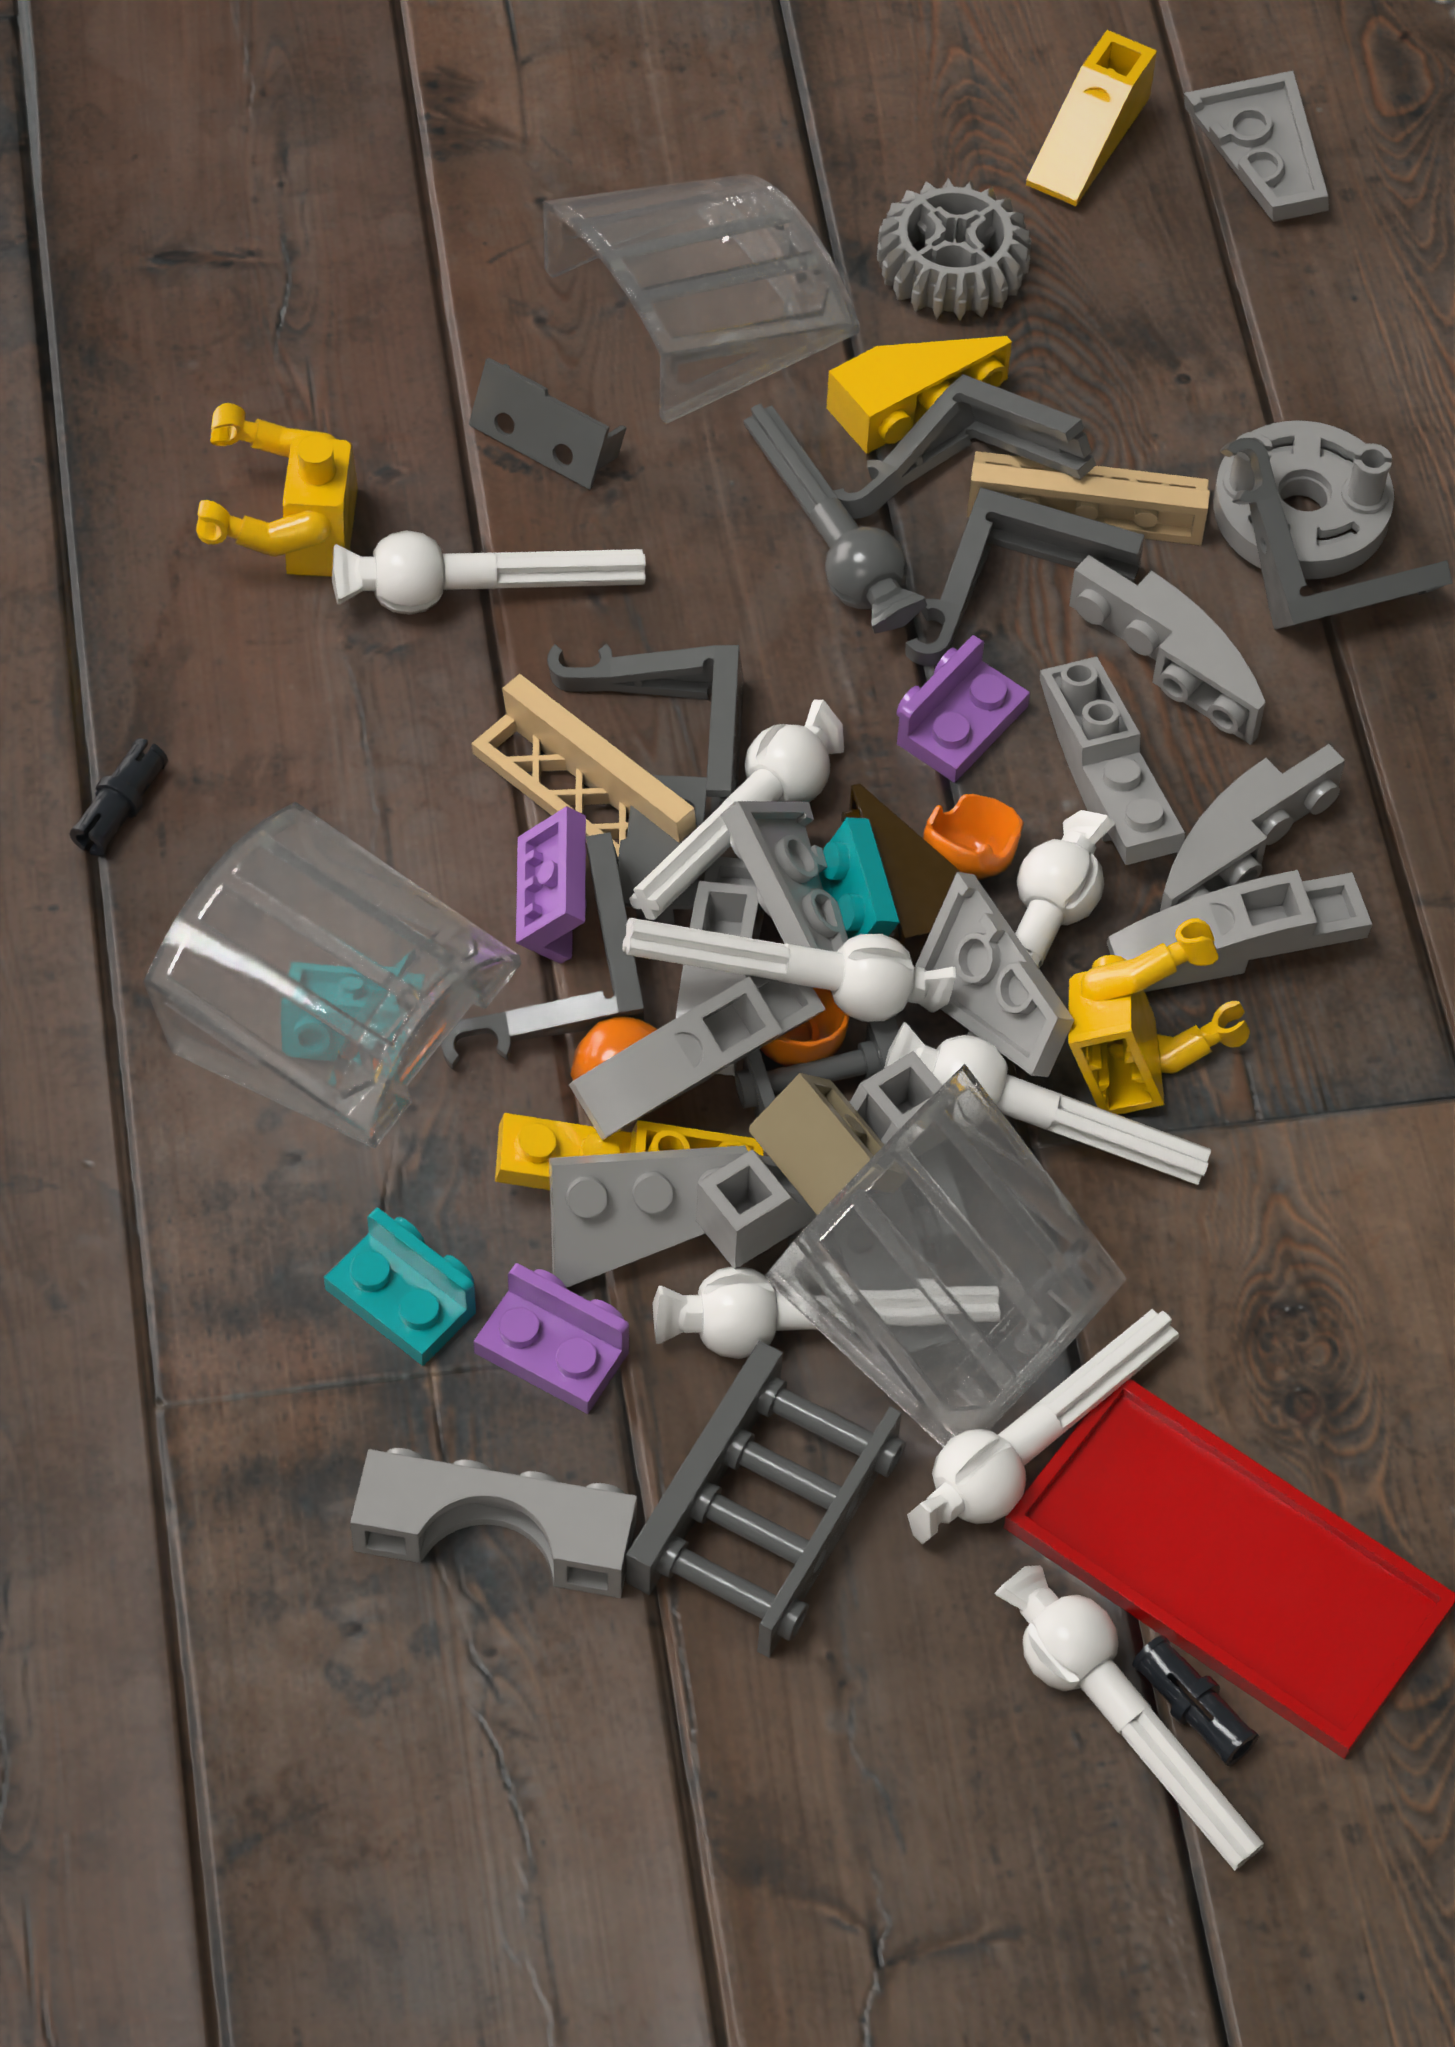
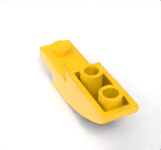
M504 1113L498 1131L495 1182L550 1190L549 1158L743 1145L746 1146L748 1151L753 1149L757 1154L763 1156L764 1149L755 1138L637 1120L632 1132L618 1131L602 1140L593 1126Z

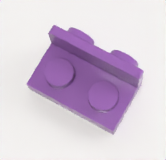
M972 635L958 650L956 648L949 649L938 662L934 675L921 688L919 686L912 687L902 698L896 712L897 717H899L897 745L954 783L1028 707L1030 697L1029 691L982 661L984 641L975 635Z
M568 806L520 835L517 847L516 944L560 964L572 958V930L585 922L586 815Z
M516 1263L508 1273V1292L474 1340V1353L588 1414L629 1353V1324L624 1320L621 1313L610 1304L598 1299H593L590 1302L567 1290L565 1284L552 1273L542 1269L532 1271Z

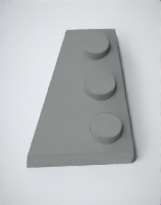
M1294 71L1184 93L1185 109L1273 222L1329 211L1328 193Z

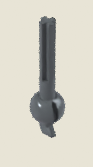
M761 403L752 407V416L744 420V426L830 547L826 555L825 573L833 594L847 606L864 610L872 609L871 626L874 634L904 627L927 606L924 596L902 588L906 583L907 563L899 542L882 529L866 526L859 527L772 405L764 408Z

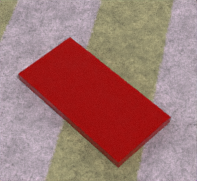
M1131 1379L1127 1380L1085 1415L1025 1491L1014 1508L1005 1517V1530L1160 1635L1166 1637L1170 1642L1343 1759H1346L1455 1607V1592Z

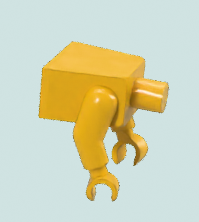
M231 403L221 404L213 413L211 444L228 446L242 440L249 442L251 448L289 458L283 495V518L269 523L246 515L241 519L231 516L220 504L210 500H203L199 503L197 513L199 516L196 527L198 537L206 544L215 545L222 543L228 536L234 538L237 545L269 556L277 557L285 554L287 574L332 577L334 544L350 551L358 491L352 443L347 440H338L329 433L287 428L261 419H257L255 422L245 420V410L242 407Z
M1191 918L1184 921L1176 929L1175 937L1177 942L1168 946L1161 943L1129 960L1117 955H1105L1094 961L1092 969L1076 973L1069 979V1013L1073 1017L1074 1022L1068 1033V1044L1098 1108L1119 1115L1165 1105L1161 1073L1173 1074L1181 1071L1211 1053L1210 1047L1219 1042L1233 1048L1240 1047L1249 1038L1250 1029L1245 1020L1231 1028L1225 1029L1229 1022L1240 1019L1244 1015L1245 1011L1239 1001H1230L1220 1006L1214 1013L1212 1021L1201 1028L1195 1025L1174 1037L1157 1034L1154 1013L1144 989L1176 973V967L1187 961L1196 966H1207L1219 959L1213 942L1215 941L1213 933L1205 921L1199 918Z

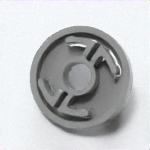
M1312 421L1277 422L1242 434L1237 438L1255 439L1262 443L1268 452L1278 495L1304 579H1322L1346 573L1363 564L1378 550L1386 536L1394 504V489L1389 475L1392 455L1388 449L1374 443L1365 444L1359 438L1342 429ZM1238 452L1231 457L1225 455L1218 471L1214 491L1213 510L1215 519L1228 544L1244 559L1261 568L1253 523H1250L1252 517L1249 504L1239 505L1232 502L1237 492L1242 490L1251 491L1254 488L1255 479L1250 459L1242 452ZM1294 495L1307 496L1315 500L1321 506V509L1300 511L1290 507L1283 500ZM1351 528H1352L1354 531L1357 532L1356 534H1354L1353 532L1350 531V532H1348V533H1346V534H1344V535H1342V536H1339V537H1336V538H1333V539H1329V540H1322V541H1321V540H1318V539H1317V538H1319V537H1320V538H1327V537L1336 536V535H1338V534H1341V533H1344V532L1350 530Z

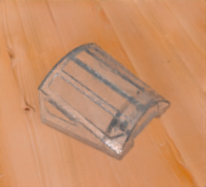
M740 174L543 201L544 269L551 277H557L598 257L605 264L632 303L660 354L659 416L665 423H670L859 333L860 323L851 299L829 253L818 235L797 207L780 190L758 176Z
M294 802L253 827L212 867L177 915L157 951L143 982L173 1053L375 1149L412 1103L407 1086L472 1004L486 1009L522 963L519 954L306 808Z
M966 1064L849 1181L798 1235L765 1275L766 1280L943 1448L952 1437L966 1430L984 1429L989 1431L1078 1336L1127 1279Z

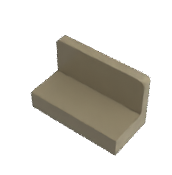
M799 1073L749 1127L751 1135L823 1222L834 1223L866 1189L892 1193L909 1175L829 1079Z

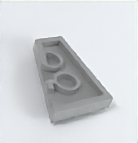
M738 801L720 814L730 833L729 839L733 851L745 863L757 887L756 894L759 904L771 916L784 944L837 952L840 946L848 940L838 902L823 890L819 873L827 868L823 849L817 845L811 847L805 826L814 820L809 802Z
M957 872L915 967L924 968L926 971L955 967L956 980L949 1003L940 1009L972 1033L995 1046L1001 1054L1031 1076L1049 1077L1074 1019L976 876L970 873Z
M746 1146L549 1158L553 1275L558 1277L567 1288L705 1234L696 1222L697 1183L747 1153Z

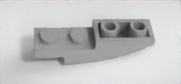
M1088 555L1074 570L1069 606L1077 610L1080 616L1089 623L1100 625L1126 641L1128 646L1138 654L1149 656L1156 660L1152 683L1159 686L1168 697L1175 701L1186 703L1208 717L1221 731L1234 734L1251 745L1258 738L1266 702L1254 675L1240 652L1223 630L1184 593L1152 570L1136 585Z
M1098 657L1040 670V682L1067 764L1086 809L1089 812L1108 815L1115 822L1114 826L1101 838L1102 841H1113L1125 865L1179 852L1185 840V832L1140 753V732Z
M1328 744L1283 774L1267 758H1264L1242 774L1215 799L1201 815L1184 840L1171 867L1163 892L1160 911L1228 886L1257 879L1262 872L1261 864L1266 845H1271L1281 839L1289 831L1292 824L1310 812L1313 815L1319 814L1336 800L1340 792L1339 783L1345 759Z
M719 857L706 870L704 881H699L690 928L759 940L765 911L757 899V887L745 863L740 858ZM683 965L676 1018L747 978L749 975ZM737 1062L716 1074L735 1076Z
M1298 870L1228 886L1166 908L1108 936L1107 946L1111 955L1121 956L1129 960L1161 943L1168 946L1177 942L1175 937L1176 929L1184 921L1191 918H1199L1210 926L1219 959L1207 966H1196L1187 961L1176 967V973L1144 989V992L1243 974L1245 973L1248 961L1252 959L1368 938L1372 922L1352 872L1302 882Z
M748 976L572 1081L569 1086L600 1138L604 1140L702 1084L721 1070L816 1017L825 1010V1007L813 987Z

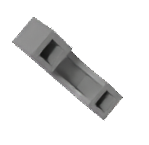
M914 1051L861 1082L849 1101L902 1166L948 1138L953 1097ZM753 1149L697 1183L696 1222L734 1269L819 1218L769 1156L757 1154Z
M393 1448L387 1452L368 1449L350 1522L353 1550L355 1552L421 1563L432 1547L452 1532L475 1525H496L522 1534L537 1546L549 1565L554 1587L621 1598L626 1577V1554L632 1546L636 1529L637 1496L625 1494L620 1488L605 1483H592L584 1487L558 1482L554 1477L542 1472L527 1471L520 1475L492 1471L487 1465L473 1460H458L452 1464L425 1459L421 1454L404 1448Z

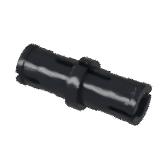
M142 738L134 740L131 749L111 776L102 777L95 788L97 790L95 792L96 798L69 833L72 841L80 849L85 851L93 840L95 843L90 849V854L94 856L103 855L108 844L127 817H136L143 807L142 796L168 763L167 755L158 745L153 743L147 754H144L143 751L148 745V740Z
M1160 1635L1154 1638L1136 1655L1132 1666L1141 1672L1172 1705L1170 1714L1180 1725L1189 1723L1219 1754L1221 1760L1227 1766L1239 1761L1252 1749L1259 1738L1256 1731L1250 1729L1219 1696L1220 1685L1211 1676L1201 1677L1170 1645V1641L1166 1637ZM1177 1680L1213 1715V1721L1177 1684Z

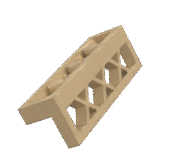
M975 451L967 517H970L980 487L1137 532L1145 535L1144 539L1201 546L1209 505V479L1095 466L1083 478L1078 479L1025 457Z
M518 674L502 688L506 715L471 743L473 754L550 815L557 813L566 806L570 807L569 805H575V810L584 814V805L611 804L619 810V823L592 824L586 819V836L611 832L612 840L619 839V844L613 840L617 856H619L620 840L627 838L629 823L627 822V817L629 818L630 806H633L679 843L697 828L693 806L521 674ZM517 731L533 744V755L506 757L496 748ZM567 770L576 777V789H547L541 784V771Z

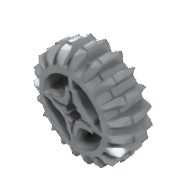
M948 178L942 188L936 189L930 183L925 182L920 194L906 190L901 203H891L887 218L883 219L882 225L879 228L877 260L879 261V268H882L885 285L894 286L897 300L911 298L915 312L926 306L933 308L936 319L943 311L954 312L960 321L967 310H972L980 317H983L988 309V304L1002 309L1005 300H1007V295H1017L1022 280L1025 279V273H1028L1031 238L1029 237V231L1025 229L1024 216L1022 213L1014 212L1011 198L996 200L993 187L983 192L976 191L972 180L964 188L954 187ZM919 241L924 248L917 252L913 245ZM990 247L995 254L989 257L984 250Z

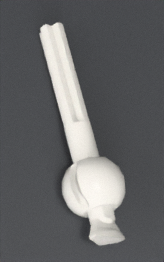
M406 530L392 533L379 541L373 551V556H359L334 544L332 584L337 604H342L362 591H374L376 599L383 607L392 612L411 615L427 611L434 606L442 596L443 590L644 585L646 561L642 549L442 554L441 548L434 539L424 533Z
M813 700L805 726L790 724L773 725L762 731L753 740L747 750L745 759L747 780L633 889L635 893L629 900L634 909H642L646 919L655 920L731 846L730 833L720 814L738 801L810 802L822 792L830 774L829 754L844 752L843 724L824 700Z
M1080 810L1064 820V836L1062 840L1052 839L1034 847L1020 866L1017 887L1019 898L1027 910L1015 934L1038 968L1042 966L1060 926L1070 925L1088 917L1102 897L1105 884L1102 866L1093 854L1096 850L1095 843L1115 824L1108 815ZM969 1030L967 1036L978 1037Z
M629 918L622 946L623 952H627V955L831 990L835 1004L847 1016L867 1022L890 1019L901 1012L907 1002L918 1003L934 1013L949 1003L956 980L955 967L931 971L914 967L909 951L898 940L883 934H859L848 939L840 946L837 952Z
M903 1022L888 1050L884 1068L912 1051L917 1054L953 1097L950 1122L970 1124L985 1120L996 1111L1196 1185L1199 1184L1201 1176H1204L1207 1170V1161L1211 1153L1210 1148L1008 1075L1007 1063L997 1048L980 1037L961 1035L949 1038L935 1049L925 1045L906 1022Z
M732 1266L718 1269L705 1278L699 1287L698 1295H682L664 1286H658L652 1303L656 1344H661L683 1332H699L702 1342L708 1349L720 1356L736 1359L749 1357L759 1340L770 1345L776 1331L833 1329L834 1327L982 1322L995 1321L999 1317L997 1304L998 1290L996 1285L775 1291L767 1276L753 1268L738 1267L734 1269Z
M1151 1309L998 1435L992 1431L976 1429L966 1430L952 1437L935 1459L932 1476L936 1490L927 1500L920 1503L907 1514L913 1536L924 1544L938 1532L940 1523L949 1524L957 1516L971 1523L982 1524L992 1523L1008 1515L1024 1493L1027 1480L1024 1466L1179 1338V1333L1170 1326L1172 1319L1164 1311L1157 1314Z
M1040 1565L1023 1567L995 1592L998 1597L1019 1608L1020 1613L1029 1623L1023 1636L1024 1657L1032 1672L1048 1686L1061 1691L1081 1688L1116 1731L1125 1738L1234 1871L1263 1848L1264 1843L1112 1661L1117 1655L1118 1633L1107 1611L1092 1599L1078 1594L1058 1598L1051 1588H1048L1043 1568Z

